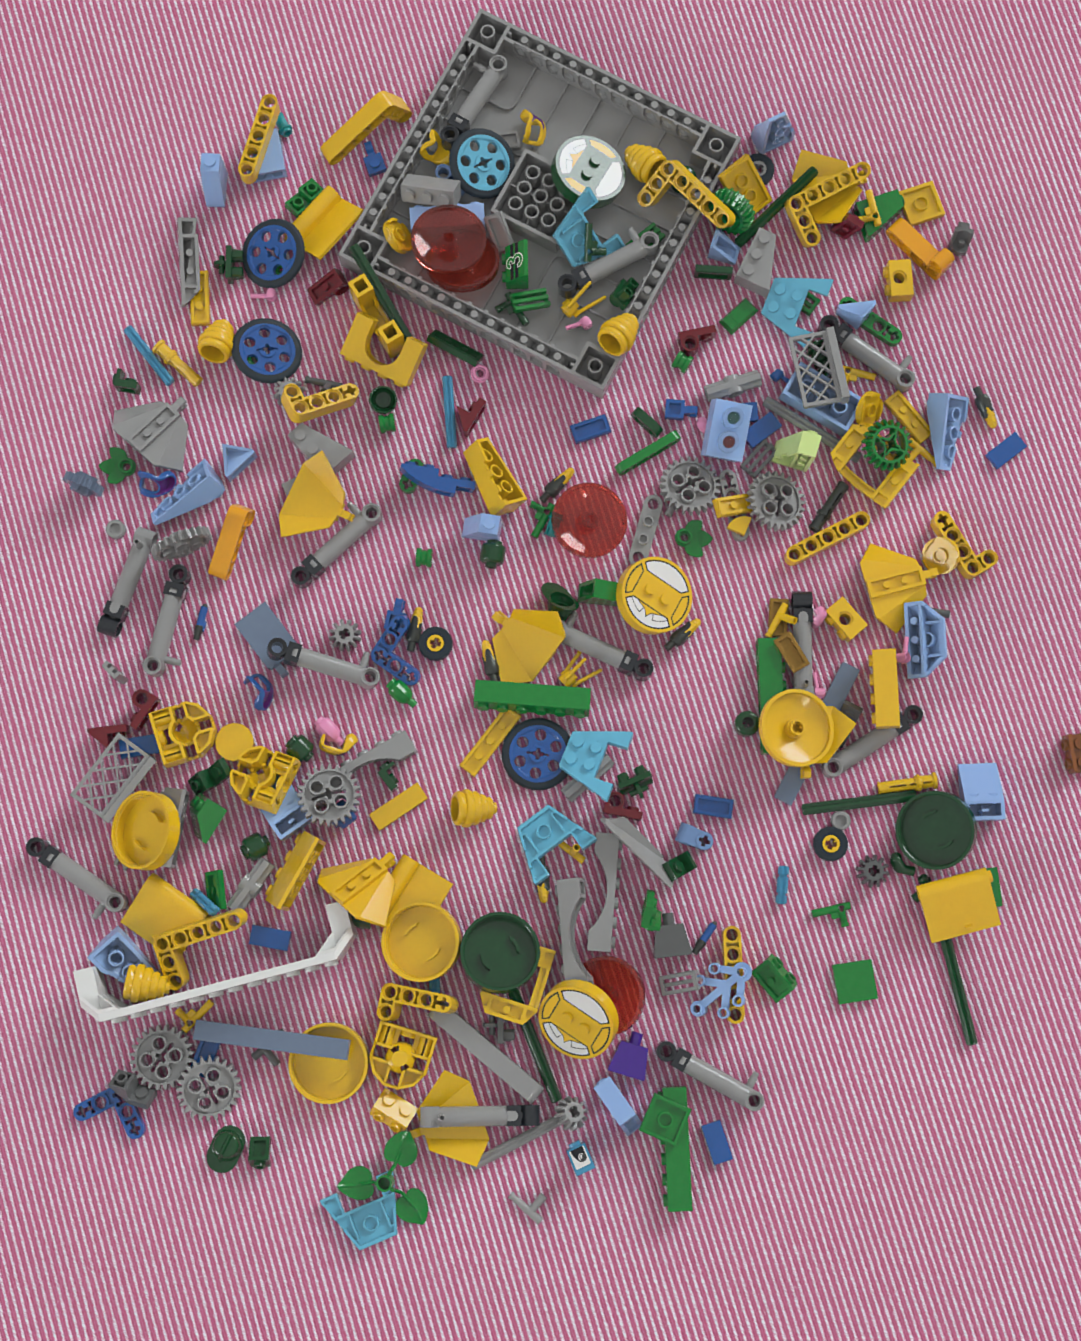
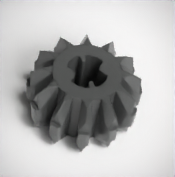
M866 855L865 861H858L862 867H856L855 870L861 871V874L856 875V877L864 878L861 881L862 885L868 881L869 888H872L873 884L876 887H880V881L883 883L887 881L883 875L888 876L890 873L884 871L885 868L889 867L888 864L882 865L884 858H880L877 861V855H873L872 858ZM875 867L873 870H876V874L871 876L868 869Z

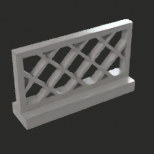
M834 326L827 327L825 331L789 337L788 342L803 408L808 409L839 402L840 404L848 403L850 393ZM814 338H823L824 343L820 348L811 343ZM801 341L806 346L801 352L794 347L793 342ZM808 347L818 351L813 358L804 354ZM820 353L828 359L825 365L816 361ZM801 357L810 361L806 369L798 364ZM812 364L821 368L817 376L808 371ZM824 370L831 374L832 377L828 383L819 378ZM805 374L814 379L810 386L802 382ZM816 381L826 386L821 393L812 388ZM830 388L835 392L836 398L829 399L824 396V393ZM809 391L818 396L815 402L807 403L806 396Z
M118 732L70 796L109 823L121 803L134 791L154 765L156 759ZM119 738L126 743L127 751L115 752L114 744ZM112 748L113 753H108L109 750ZM139 752L144 757L140 763L131 764L130 753ZM127 753L129 764L117 766L116 755ZM113 755L115 766L103 768L102 759L105 756ZM100 763L101 768L95 769ZM129 767V777L119 779L117 768ZM115 769L117 780L105 781L103 770ZM101 771L103 782L91 783L90 775L92 772ZM117 782L118 791L116 794L107 795L105 784ZM103 784L105 795L93 797L91 786ZM89 786L90 798L82 799L76 794L81 787ZM105 798L106 806L102 812L94 807V799Z

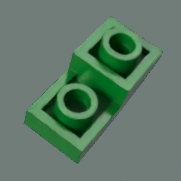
M311 178L299 187L297 194L285 202V207L297 218L322 192L323 188Z

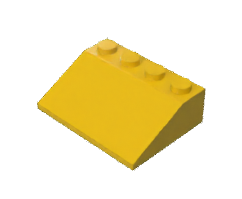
M306 831L297 835L293 851L289 850L284 859L286 861L284 867H280L276 872L275 878L277 879L274 885L270 884L266 890L265 895L267 897L265 900L279 910L289 911L326 845V842Z

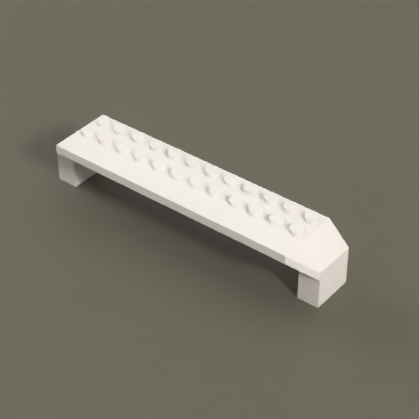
M338 902L327 904L325 906L332 933L315 957L131 1006L108 993L104 973L96 966L73 971L80 1006L99 1022L111 1021L114 1024L127 1021L128 1016H131V1019L146 1016L147 1011H150L151 1014L167 1010L166 1006H170V1008L186 1005L185 1001L188 1000L189 1003L205 1000L204 996L207 995L209 998L224 995L223 991L228 990V993L241 991L245 985L248 988L263 985V980H267V983L282 980V975H286V978L301 975V970L306 972L316 971L320 969V965H325V967L335 966L339 964V960L345 957L357 937L356 928L351 920V914Z

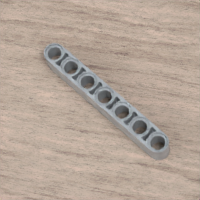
M441 1001L440 1005H445L448 1007L447 1004ZM436 1011L429 1012L428 1016L531 1104L545 1089L456 1012L452 1014Z

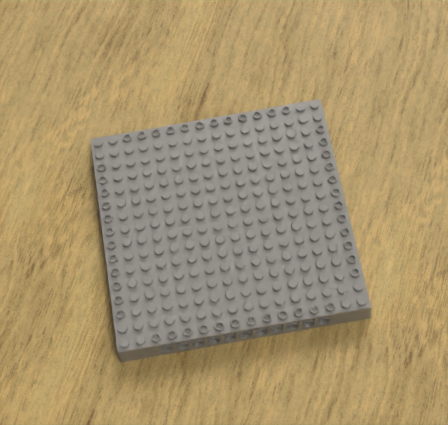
M480 8L338 254L341 266L358 275L363 274L349 251V247L356 243L359 244L384 288L603 399L628 352L621 356H613L604 351L597 338L601 325L612 317L629 313L636 316L639 323V333L703 216V213L683 194L676 193L671 187L656 205L642 207L638 203L637 196L645 186V183L636 180L624 160L626 148L633 144H639L659 149L667 160H678L681 164L690 166L696 173L697 179L712 193H715L721 183L718 175L731 165L739 150L741 137ZM495 55H501L506 58L508 75L492 93L471 124L470 130L484 128L495 133L519 130L521 150L512 151L515 158V167L499 196L491 199H480L464 192L458 203H484L485 216L502 210L514 243L528 239L529 289H506V283H502V271H506V265H502V254H505V251L497 253L486 223L485 232L412 236L413 242L411 246L413 248L406 254L396 252L389 245L383 233V224L390 218H397V222L405 224L411 233L409 208L416 205L432 206L402 202L400 184L407 174L435 177V170L438 165L423 159L420 155V148L425 142L430 140L429 133L432 129L441 138V130L447 126V121L453 112L457 113L483 75L472 67L473 63L476 62L488 68L490 59ZM524 109L529 110L545 123L546 137L541 146L528 145L522 142L526 123L521 120L520 114ZM531 125L529 140L537 142L540 126ZM586 135L599 138L612 146L620 155L626 170L625 184L616 199L605 207L590 208L584 212L587 221L593 223L592 229L600 242L603 244L613 235L619 234L623 243L626 244L631 240L628 228L633 227L637 234H639L653 222L665 234V238L659 242L658 252L654 256H646L592 284V288L586 290L576 301L580 306L578 310L602 296H606V299L584 311L577 318L574 316L568 318L560 309L566 299L559 294L558 280L564 274H571V270L579 266H571L552 235L574 203L566 199L556 188L551 175V164L562 143L571 137ZM437 142L426 148L429 155H433L436 152ZM475 142V144H474L473 147L478 148V145H477V143ZM461 157L462 165L468 166L469 160ZM497 161L496 168L502 171L504 164L501 161ZM479 163V164H478L477 166H475L474 168H476V167H478V166H484V164ZM672 164L668 168L670 173L674 170ZM440 174L439 176L442 177V178H445V177H447L448 175H447V174ZM470 174L471 182L477 183V176ZM487 176V183L493 186L495 179L492 176ZM661 179L657 181V185L659 188H661L662 186ZM697 189L695 196L699 199L700 191ZM649 194L646 195L647 202L651 200ZM603 257L597 258V259L594 260V261H591V262H588V263H585V264H582V265L585 267V266H587V265H589V264H591V263H593V262H595V261H597V260H599V259H601V258H603ZM630 277H633L639 283V286L635 289L636 292L628 306L622 311L620 307H615L610 303L609 297L621 279L624 278L627 281ZM566 284L563 287L568 289L572 286L570 284ZM546 288V294L549 296L548 301L551 303L549 308L523 312L530 322L527 326L522 325L515 313L509 315L506 309L497 313L494 308L507 300L504 296L507 292L517 293ZM542 300V301H536V302H533V303H528V304L524 303V304H518V305H519V306H523V305L541 303V302H544V301ZM584 316L589 317L592 321V327L588 330H584L582 326L567 331L565 328L567 325L577 323Z

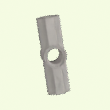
M753 370L741 375L732 374L726 376L721 381L705 385L706 399L708 402H711V399L734 398L743 394L744 391L762 386L761 375L758 370Z
M606 753L596 775V779L599 780L615 764ZM573 778L561 789V792L572 803L588 788Z
M261 857L250 873H247L240 881L237 891L226 905L232 910L236 908L244 910L252 898L254 899L262 890L263 883L275 866Z

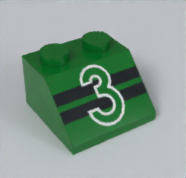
M523 239L505 247V254H502V265H506V271H502V283H506V289H529L528 239Z
M199 793L198 796H194L191 800L189 811L195 836L206 844L227 810Z

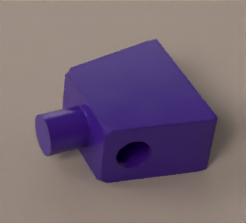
M632 1031L629 1042L620 1040L607 1070L644 1081L648 1048L640 1046L643 1034Z

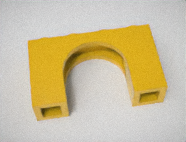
M363 273L348 282L352 299L361 312L379 320L374 333L390 359L399 355L405 343L403 333L394 319L389 321L376 298L373 286Z
M357 312L340 354L344 355V359L349 362L355 363L356 361L360 363V367L367 371L372 369L378 372L377 376L383 379L389 378L393 380L394 384L399 387L410 386L428 344L412 336L407 337L398 358L391 364L382 363L373 356L370 348V341L379 320L364 312Z

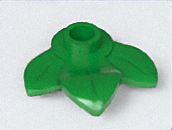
M111 447L109 450L111 459L103 461L99 464V467L104 473L109 475L108 483L118 484L125 477L135 473L136 463L131 458H128L123 449ZM130 465L129 470H124V467Z
M701 520L688 522L685 528L679 529L675 534V542L679 546L684 547L686 553L692 557H702L703 551L701 547L708 545L713 540L710 534L701 530ZM685 535L688 539L686 541H682L681 536Z

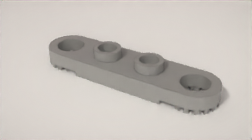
M650 495L644 501L629 553L630 564L635 563L633 555L637 553L642 554L643 558L649 556L663 506L662 499L657 495ZM655 500L659 506L657 509H650L648 502Z

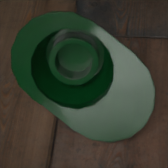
M550 582L542 585L541 591L548 600V611H558L562 621H566L572 611L579 608V603L564 587Z
M232 1125L224 1126L218 1130L206 1155L207 1163L212 1170L218 1173H226L234 1168L245 1146V1136L242 1130Z

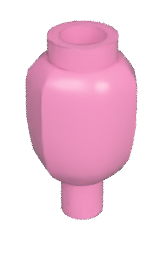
M321 716L314 722L316 732L320 736L326 734V741L335 742L339 747L344 743V740L340 737L339 728L330 718Z

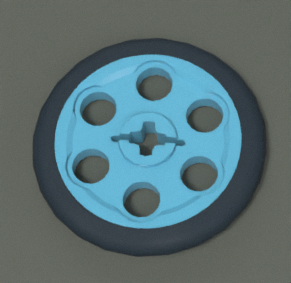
M474 128L465 131L454 141L450 150L449 165L454 180H460V186L464 192L476 198L491 199L499 196L515 167V158L510 146L499 134L484 128ZM470 142L477 143V151L471 150ZM488 144H493L495 146V153H490L488 151ZM464 156L468 158V166L462 165L461 157ZM490 159V161H488L484 166H478L474 168L481 161L483 162ZM497 161H501L504 164L502 171L496 168ZM470 174L477 176V183H472L469 180ZM487 176H492L495 179L493 186L487 183Z

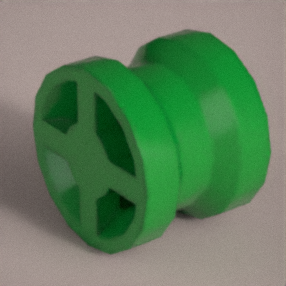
M680 350L672 363V367L679 368L685 374L694 357L687 356Z
M389 413L388 416L378 415L381 434L386 431L396 432L393 413Z
M417 548L416 567L426 565L428 568L432 567V549L422 550Z

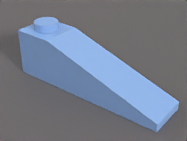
M784 111L754 126L751 139L758 152L765 154L793 141L795 131Z
M205 458L187 473L189 478L182 485L178 483L173 495L166 497L151 513L155 526L208 504L223 494L225 491L223 482Z
M119 926L107 934L87 957L102 973L108 974L122 983H125L127 970L131 964L136 966L138 964H145L146 967H152L154 972L158 971L134 941Z

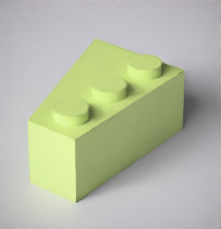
M807 430L777 440L774 446L776 451L770 462L807 472L816 458L822 436L817 435L818 433L815 431Z

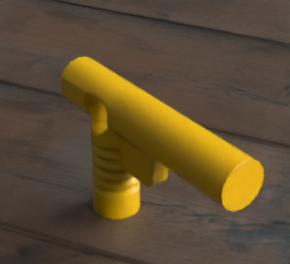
M872 189L866 190L865 194L869 207L864 209L865 215L859 216V219L865 223L873 221L875 227L880 226L882 222Z
M843 365L847 385L849 381L856 382L857 377L871 381L875 380V373Z
M208 999L197 1012L191 1009L187 1014L179 1007L174 1013L185 1023L181 1029L187 1034L195 1025L196 1020H200L212 1008L214 1003ZM188 1020L193 1021L191 1026H189Z

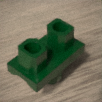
M226 245V261L224 255H220L219 260L214 261V268L219 269V274L223 275L225 270V278L228 279V284H234V280L244 279L243 267H235V262H244L243 250L233 249L232 245Z
M630 277L627 281L624 278L621 279L609 297L610 303L615 307H620L623 311L634 296L635 289H637L639 283L633 277Z
M643 765L634 769L636 776L629 779L627 772L617 775L619 792L623 796L626 794H630L631 797L638 795L640 799H643L644 795L642 792L649 790L648 785L653 784L651 772L647 771Z

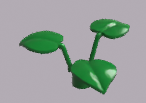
M410 1131L399 1132L386 1143L384 1157L386 1160L394 1162L388 1173L381 1175L377 1180H372V1173L368 1168L355 1166L345 1174L337 1185V1188L343 1194L356 1200L370 1198L374 1193L372 1184L381 1192L390 1190L391 1192L401 1194L402 1197L396 1201V1214L403 1221L420 1225L426 1222L428 1201L425 1194L417 1188H411L405 1193L393 1187L395 1179L392 1172L396 1168L397 1163L402 1167H407L414 1163L418 1155L417 1145Z

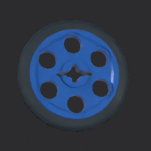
M269 219L258 224L248 234L242 249L244 252L243 267L247 276L253 283L264 288H278L293 280L299 273L305 257V246L299 230L292 223L282 219ZM270 232L271 238L265 242L264 235ZM286 233L287 240L284 243H281L280 237L282 234ZM260 248V255L254 257V250ZM269 250L274 251L277 257H273ZM292 250L293 257L287 260L286 253ZM265 264L266 271L261 274L259 268ZM281 265L283 268L282 273L276 275V268Z
M261 318L245 323L238 329L232 341V356L238 369L247 377L257 382L271 384L278 381L282 382L284 377L288 379L297 371L302 360V347L295 332L284 323L274 319ZM266 330L269 332V336L266 338L262 337L259 332ZM282 337L286 339L287 343L280 345L277 343V339ZM250 339L254 341L255 345L248 347L244 341ZM264 348H268V350L270 351V353H269V354H266V351H264ZM285 354L290 360L282 362L279 356ZM253 356L257 359V363L250 364L247 358ZM271 364L275 367V370L268 372L264 366Z
M532 718L517 724L506 736L502 747V762L508 776L516 784L530 790H546L560 784L568 774L560 768L556 771L549 770L548 763L552 760L557 761L558 764L560 763L570 739L569 734L561 725L544 718ZM538 730L545 731L546 738L544 740L536 739L535 733ZM521 737L528 739V745L524 748L519 747L517 744L518 739ZM559 742L561 750L553 752L550 749L551 743ZM537 749H540L541 753H544V755L540 756L539 759H536L535 755H532L530 753L536 752ZM518 756H523L526 759V763L522 767H518L514 762ZM533 768L540 769L541 776L536 779L532 778L530 770Z

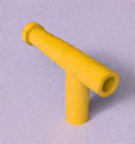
M911 437L909 440H912V443L908 445L913 450L910 452L911 456L908 459L913 461L920 454L936 467L934 456Z
M782 602L767 633L764 635L765 637L772 638L774 631L781 621L794 625L797 623V617L785 614L789 607L788 604Z
M562 842L558 845L581 864L586 859L585 856L579 853L581 848L579 844H574L571 847L567 843Z

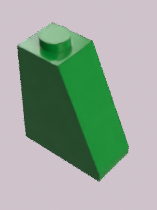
M898 189L874 197L882 225L875 227L873 221L864 223L861 233L865 243L872 240L901 213L905 202ZM867 199L855 203L853 208L854 215L858 217L865 215L864 209L869 207Z
M597 578L580 583L577 602L618 607L616 601L618 583Z

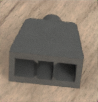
M673 912L663 913V925L660 931L655 930L653 957L664 958L691 955L692 951L684 924H675Z

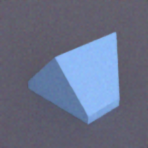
M716 227L708 258L735 265L740 247L733 243L726 233L722 232L721 228Z
M876 300L839 304L836 309V315L858 330L873 311Z
M222 444L224 474L231 482L258 456L253 449Z

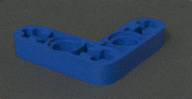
M397 615L391 620L373 648L371 658L377 665L403 681L406 685L412 686L420 681V671L393 653L410 626V620L407 616ZM403 619L405 626L400 627L397 632L393 631L398 626L396 621ZM388 634H392L395 637V642L392 645L386 642ZM383 651L382 655L385 658H389L390 656L392 658L388 660L387 664H384L387 660L384 658L378 659V654L376 652ZM394 660L398 661L401 665L399 671H394L391 667V663ZM407 667L405 672L409 674L413 672L415 680L409 681V676L406 673L402 674V676L400 673Z
M111 1088L77 1104L73 1110L74 1117L79 1121H84L114 1106L128 1137L137 1139L146 1132V1126L138 1108L130 1105L128 1102L119 1106L118 1103L122 1102L120 1096H115L116 1092ZM100 1096L106 1099V1106L104 1108H99L96 1104V1100ZM92 1105L93 1109L85 1113L86 1117L79 1114L81 1106L82 1108H87ZM126 1105L133 1109V1114L130 1117L123 1115L122 1111ZM134 1117L137 1118V1120L133 1121L135 1126H140L141 1128L138 1131L139 1135L136 1132L132 1133L131 1130L134 1128L132 1122L127 1123L128 1120Z

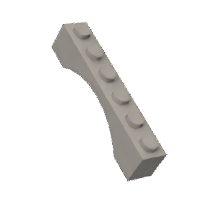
M398 730L391 734L392 738L384 741L383 739L374 744L375 748L370 751L365 749L358 753V758L352 761L348 759L341 763L339 771L346 768L347 775L350 772L354 773L363 766L378 761L392 760L402 762L418 751L405 730L403 732ZM335 780L332 782L331 786L334 788L340 787L342 782L339 780ZM316 785L312 791L318 793L323 787ZM328 792L327 797L328 799H331L332 795L330 792ZM324 803L319 804V805L317 806V810H319V809H321L322 807L326 806V804H324Z
M596 832L595 837L597 841L595 842L594 853L605 873L607 894L601 915L588 930L587 951L611 952V948L615 949L616 937H612V929H616L617 917H613L614 909H618V897H615V889L619 890L620 878H616L617 870H621V858H618V850H622L623 843L613 833Z
M577 877L556 880L555 895L558 897L556 912L560 918L558 933L561 936L562 942L560 944V954L563 956V964L561 965L562 975L565 980L576 979L594 984L593 977L580 960L575 943L577 916L586 900L585 879Z

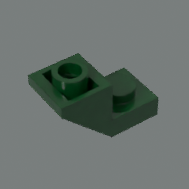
M221 758L209 768L197 772L188 782L195 795L198 796L199 793L204 794L225 782L230 777L231 769L226 760Z

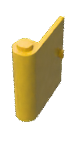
M327 185L292 224L299 230L303 238L305 252L321 260L359 219L363 209L342 199L335 189ZM284 233L283 235H284L285 237H284L283 239H284V241H286V240H287V234Z
M403 854L391 872V876L395 880V887L388 919L397 909L413 902H429L441 906L454 884Z
M984 867L915 886L931 943L1001 925L991 886L993 876L990 870L987 871Z
M152 873L138 892L122 918L121 923L153 945L154 939L162 933L209 918L210 914L194 900L157 874ZM180 933L181 939L185 940V935ZM162 938L163 944L168 946L167 941ZM188 945L180 948L182 955L185 952Z

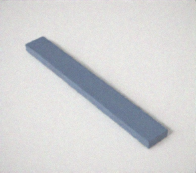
M842 662L823 699L826 706H834L840 711L860 670ZM789 766L774 795V798L789 806H792L805 780L800 779V767Z
M196 1020L193 1040L348 1060L351 1040L203 1020Z

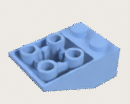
M997 763L957 764L959 797L970 807L976 822L1005 820V801Z
M279 775L276 776V782L272 786V788L276 789V783L278 778L280 777ZM292 784L277 814L260 809L276 835L283 842L312 822V817L306 819L305 815L307 812H301L300 809L304 805H298V801L301 798L297 797V791Z

